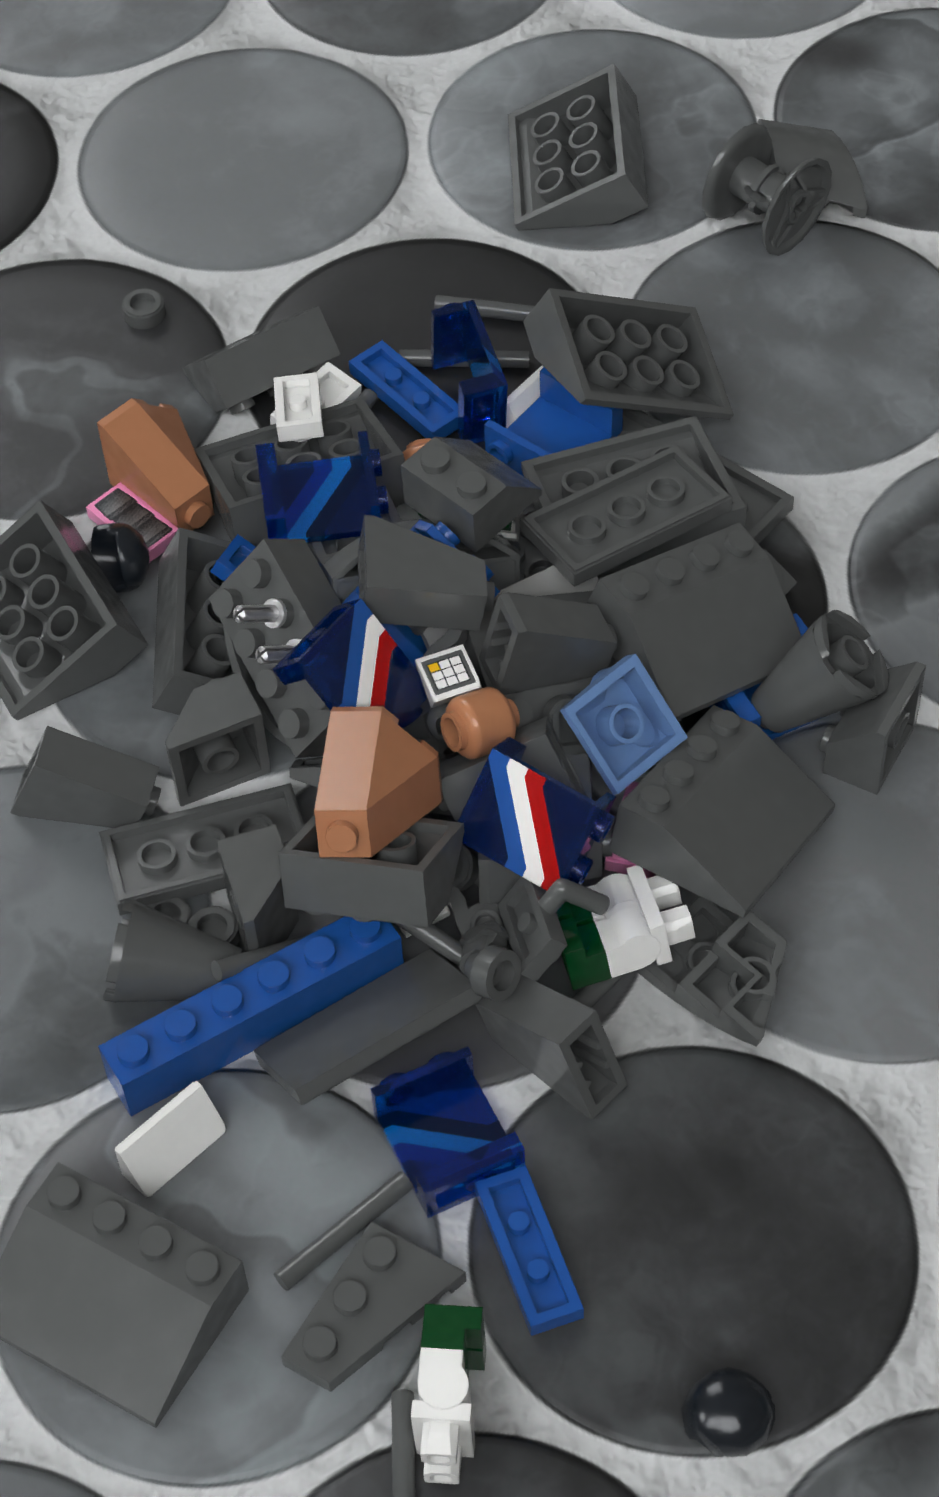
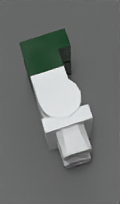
M635 865L626 868L627 875L621 873L611 874L604 877L597 884L587 887L609 897V908L603 915L595 914L565 901L556 914L567 942V947L563 950L561 957L572 989L576 990L642 969L655 960L657 965L672 962L670 945L695 938L693 921L686 904L660 912V910L682 904L678 885L658 875L646 878L643 868Z
M425 1304L418 1372L420 1400H412L411 1423L416 1454H420L421 1462H424V1481L428 1483L459 1484L461 1457L474 1458L475 1433L468 1378L469 1370L485 1371L487 1349L483 1307Z

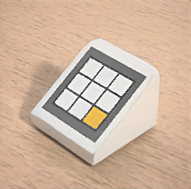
M463 644L415 659L431 708L449 703L453 697L482 688Z

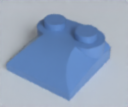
M636 653L623 657L612 667L598 671L592 678L591 683L560 709V712L613 795L623 791L688 738Z

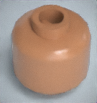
M485 687L453 697L449 701L445 713L441 717V732L444 741L452 751L458 752L469 760H474L489 755L492 748L498 750L513 742L516 736V728L520 723V715L516 704L511 699H507L498 689Z

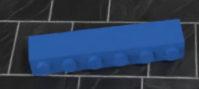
M344 916L245 968L238 974L222 980L99 1045L98 1048L107 1078L130 1116H133L189 1086L192 1082L198 1081L251 1053L259 1046L403 964L401 937L390 922L376 920L359 922L354 920L353 917Z

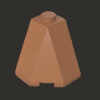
M131 398L97 422L108 477L113 487L121 482L177 528L181 527L193 531L202 527L214 515L209 483L176 408L162 403L159 406L149 405L144 400Z
M383 706L332 707L330 711L314 808L319 857H373L442 803L443 793L439 752L423 739L418 742L398 725L399 719Z

